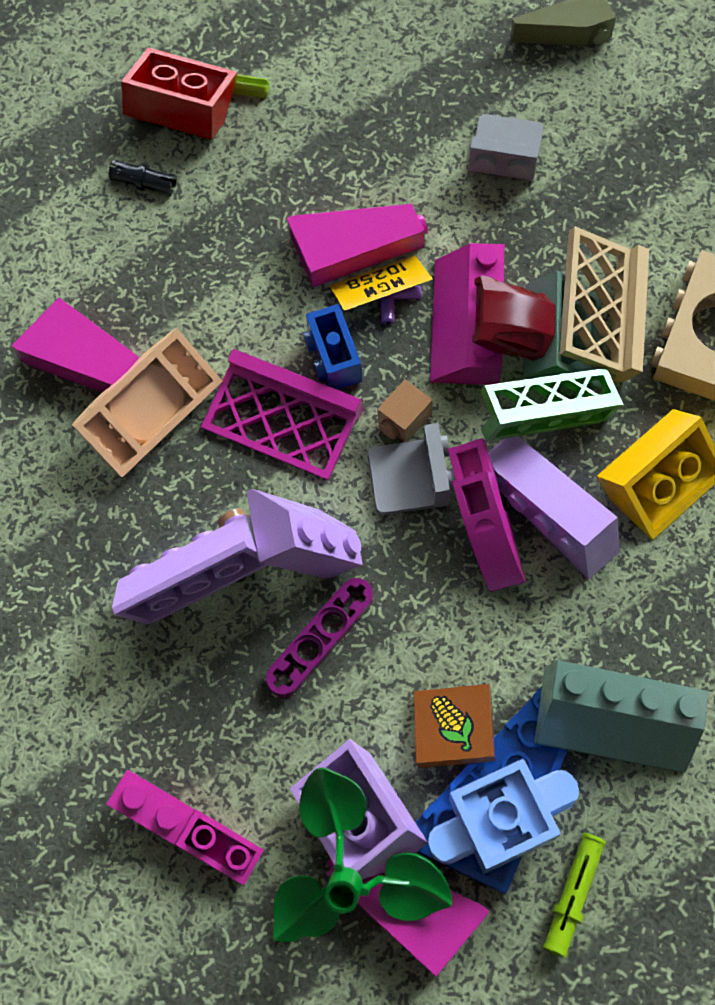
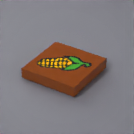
M489 684L414 691L415 748L418 768L496 761L492 696Z

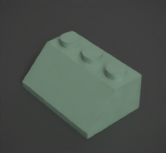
M558 270L525 284V289L535 293H544L555 304L554 338L544 357L535 361L524 358L523 370L524 378L526 379L598 369L559 354L565 275ZM593 291L587 293L596 309L600 311L601 301L597 294ZM576 300L575 310L581 320L584 321L589 316L580 301ZM592 321L587 323L585 326L595 342L601 340V335ZM577 331L573 332L572 346L584 351L587 349L586 345ZM599 380L590 381L586 387L589 389H601V384ZM564 385L558 386V388H567Z

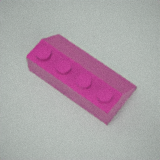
M470 243L435 260L430 383L481 385L500 383L502 354H497L472 342V336L475 335L477 286L474 285V279L479 276H487L504 282L505 244Z

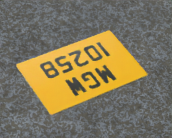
M414 255L332 284L329 287L342 308L348 310L430 281L432 277Z

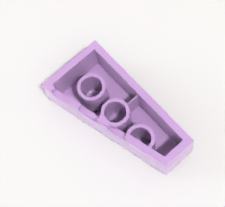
M520 437L503 439L489 451L499 491L508 499L512 507L522 513L588 580L620 552L617 517Z

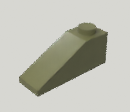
M565 0L512 18L510 38L514 43L586 46L594 43L599 45L606 42L609 37H612L616 16L607 0Z

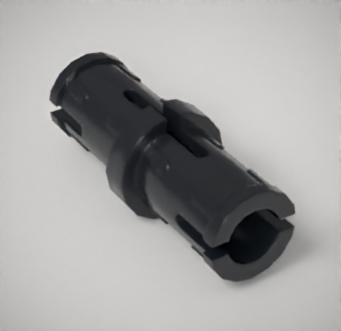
M114 159L111 164L115 168L109 167V179L111 181L115 180L137 187V190L144 191L146 188L172 196L174 190L171 189V186L176 187L177 175L152 170L146 164L137 166Z

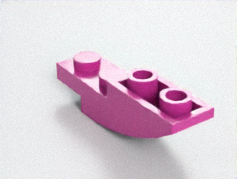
M480 438L449 448L448 452L456 479L452 482L470 543L489 591L494 592L526 583L509 514L503 508L486 441Z
M128 769L106 805L242 885H245L264 851L261 847L197 809H193Z

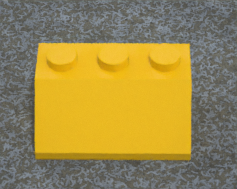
M672 409L599 473L597 478L608 498L651 540H654L715 485V444L702 417Z

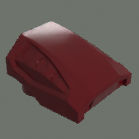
M479 276L475 278L474 285L477 286L476 324L472 342L497 354L509 355L511 357H522L532 361L544 357L555 334V304L544 293H535L517 285L500 282L492 277Z

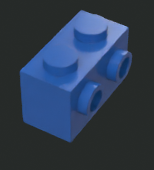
M339 304L306 314L308 331L303 332V337L308 352L315 351L318 361L313 362L319 382L325 380L327 386L336 390L362 382L361 361Z

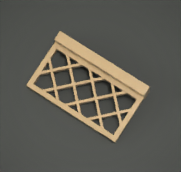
M576 226L569 230L560 355L598 369L607 368L614 382H625L643 372L649 263L648 248L637 245L632 249H628ZM580 242L588 246L593 257L588 260L579 248ZM605 253L618 257L616 271L608 261ZM595 259L606 275V278L601 281L589 264ZM579 269L582 270L591 285L587 290H584L577 279V271ZM608 280L615 289L614 302L603 286V283ZM592 290L595 291L604 305V308L600 311L596 309L587 295ZM576 300L580 301L589 316L584 321L581 320L575 310ZM605 311L609 313L613 320L612 332L601 317V314ZM590 321L594 323L602 336V339L598 342H595L585 326ZM577 331L587 347L586 350L583 351L572 346L573 332ZM604 342L611 351V361L605 358L598 347Z

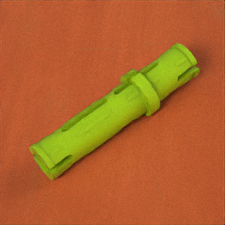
M582 833V839L559 903L553 905L551 912L554 914L546 941L542 946V949L562 958H567V952L577 924H582L585 916L582 914V910L594 880L603 848L606 846L605 840L588 833ZM588 859L579 888L575 890L584 862ZM574 899L565 928L561 931L570 902Z

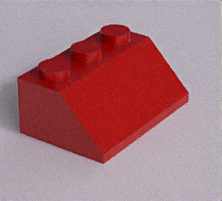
M147 48L121 81L123 115L212 140L225 122L237 79V72Z

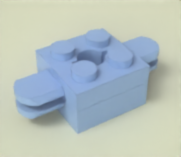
M522 759L451 792L449 796V802L456 817L434 827L429 835L428 846L430 854L441 864H452L474 854L483 874L547 845L555 841L561 834L552 816L571 808L578 798L579 788L577 781L571 774L563 770H556L534 780L525 760Z

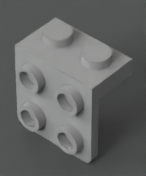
M481 115L476 136L472 137L470 146L469 171L534 181L544 128L543 124L496 115Z
M439 423L424 425V440L380 445L369 449L368 456L375 503L379 514L386 515L449 506L450 490H454L452 481H455L453 468L446 469L444 457H450L448 452L449 443L447 435H440Z

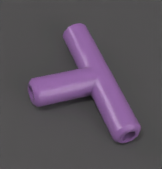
M413 286L377 299L381 300V323L387 325V322H390V325H393L395 323L394 300L420 299L421 286Z

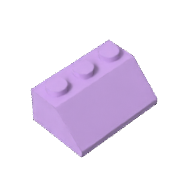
M255 489L247 491L259 563L324 579L335 577L363 565L360 554L361 542L354 529L319 509Z
M351 739L346 741L290 788L299 803L306 779L316 768L321 767L346 776L359 785L366 797L367 811L360 826L354 830H342L344 835L343 864L344 867L356 870L362 879L384 873L387 860L391 856L399 853L415 854L428 843L372 755ZM334 832L329 836L319 837L335 865L336 835Z

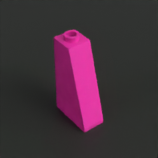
M412 204L287 217L290 238L312 287L424 247L425 234H428V227L423 215L417 216Z
M58 298L12 345L18 358L23 363L100 392H104L118 381L140 358L61 298Z
M331 858L327 862V865L331 868L326 873L329 879L335 871V865ZM385 872L362 879V882L366 884L378 875L385 876ZM382 884L371 889L368 896L360 895L357 904L435 977L489 914V911L484 906L450 890L452 896V906L450 908L437 911L419 920H399L390 916L380 903L379 891Z

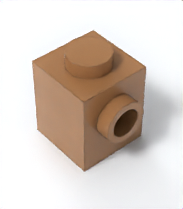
M405 379L377 409L380 430L391 439L397 438L401 442H408L432 415L433 400Z

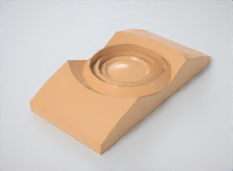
M175 328L141 355L118 381L102 392L75 420L72 426L122 478L223 380L183 334Z

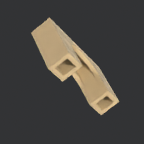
M701 250L697 263L690 261L683 277V281L689 282L686 291L679 289L672 309L678 310L675 319L668 317L661 337L668 339L665 348L657 346L650 366L657 368L653 377L654 380L715 401V351L706 347L697 338L692 326V318L698 312L715 307V254Z

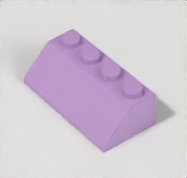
M247 514L233 516L225 521V526L213 532L206 531L196 535L192 539L193 542L182 548H172L163 552L161 558L151 564H141L132 568L129 571V575L118 580L112 605L114 615L148 625L268 566L267 564L259 563L251 517Z

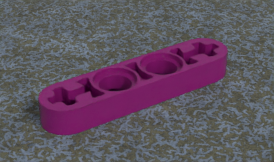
M353 578L346 581L271 665L266 675V681L274 695L286 698L295 694L366 613L373 602V591L367 581L361 578ZM361 588L364 590L363 598L365 601L362 603L358 600L353 602L349 607V612L353 613V616L350 618L344 609L336 606V604L340 602L345 607L350 600L348 591L352 589L357 592ZM329 615H337L343 620V626L338 632L328 633L322 628L324 618ZM307 642L314 643L319 648V654L311 661H304L298 656L299 647ZM289 657H292L299 667L306 670L300 674L296 668L290 675L292 685L288 687L283 684L278 688L275 686L278 682L275 674L278 672L283 675L286 674L292 667L291 663L287 660Z

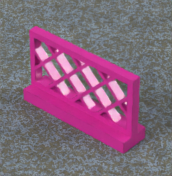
M233 348L228 358L230 365L201 428L329 481L356 420H359L364 410L361 399ZM235 376L248 381L251 392L233 399L229 388ZM253 384L261 386L262 388L255 390ZM270 391L278 393L283 405L264 412L258 396ZM226 395H227L228 401L225 402V403H223V401H224V399H225V397H226ZM284 396L293 399V401L287 403ZM254 398L260 414L241 421L236 405ZM301 404L310 406L315 417L295 425L290 409ZM228 408L232 409L236 424L226 428L212 424L218 412ZM316 409L323 411L325 413L318 416ZM286 411L292 427L272 434L267 418ZM334 416L346 421L341 433L327 438L321 423L322 421ZM263 420L268 436L257 441L248 439L244 427ZM318 424L324 440L304 447L298 431ZM239 429L242 436L235 434L232 431ZM294 433L300 449L287 455L279 452L275 440ZM337 441V443H336V445H335V447H334V449H333V451H332V448H331L330 444ZM271 442L273 449L263 444ZM326 446L330 458L325 469L323 470L311 465L307 453ZM303 455L305 462L298 460L295 457Z

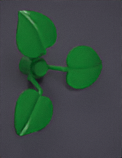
M316 768L308 776L300 795V817L306 829L315 837L322 838L335 832V871L331 874L328 885L321 888L316 879L305 875L288 878L279 886L273 903V938L275 941L296 942L302 937H318L327 933L338 922L340 913L352 911L357 906L360 895L368 896L370 890L379 884H382L379 891V900L382 907L390 916L399 920L414 921L423 919L437 911L452 906L451 892L444 876L432 862L418 854L399 853L391 856L385 866V876L378 875L366 884L362 882V878L356 870L344 867V835L342 830H354L360 826L367 811L366 797L359 785L353 780L327 768Z

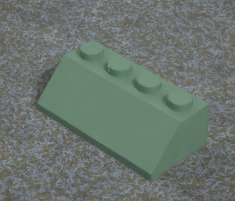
M557 660L544 668L534 743L686 773L705 730L708 691Z

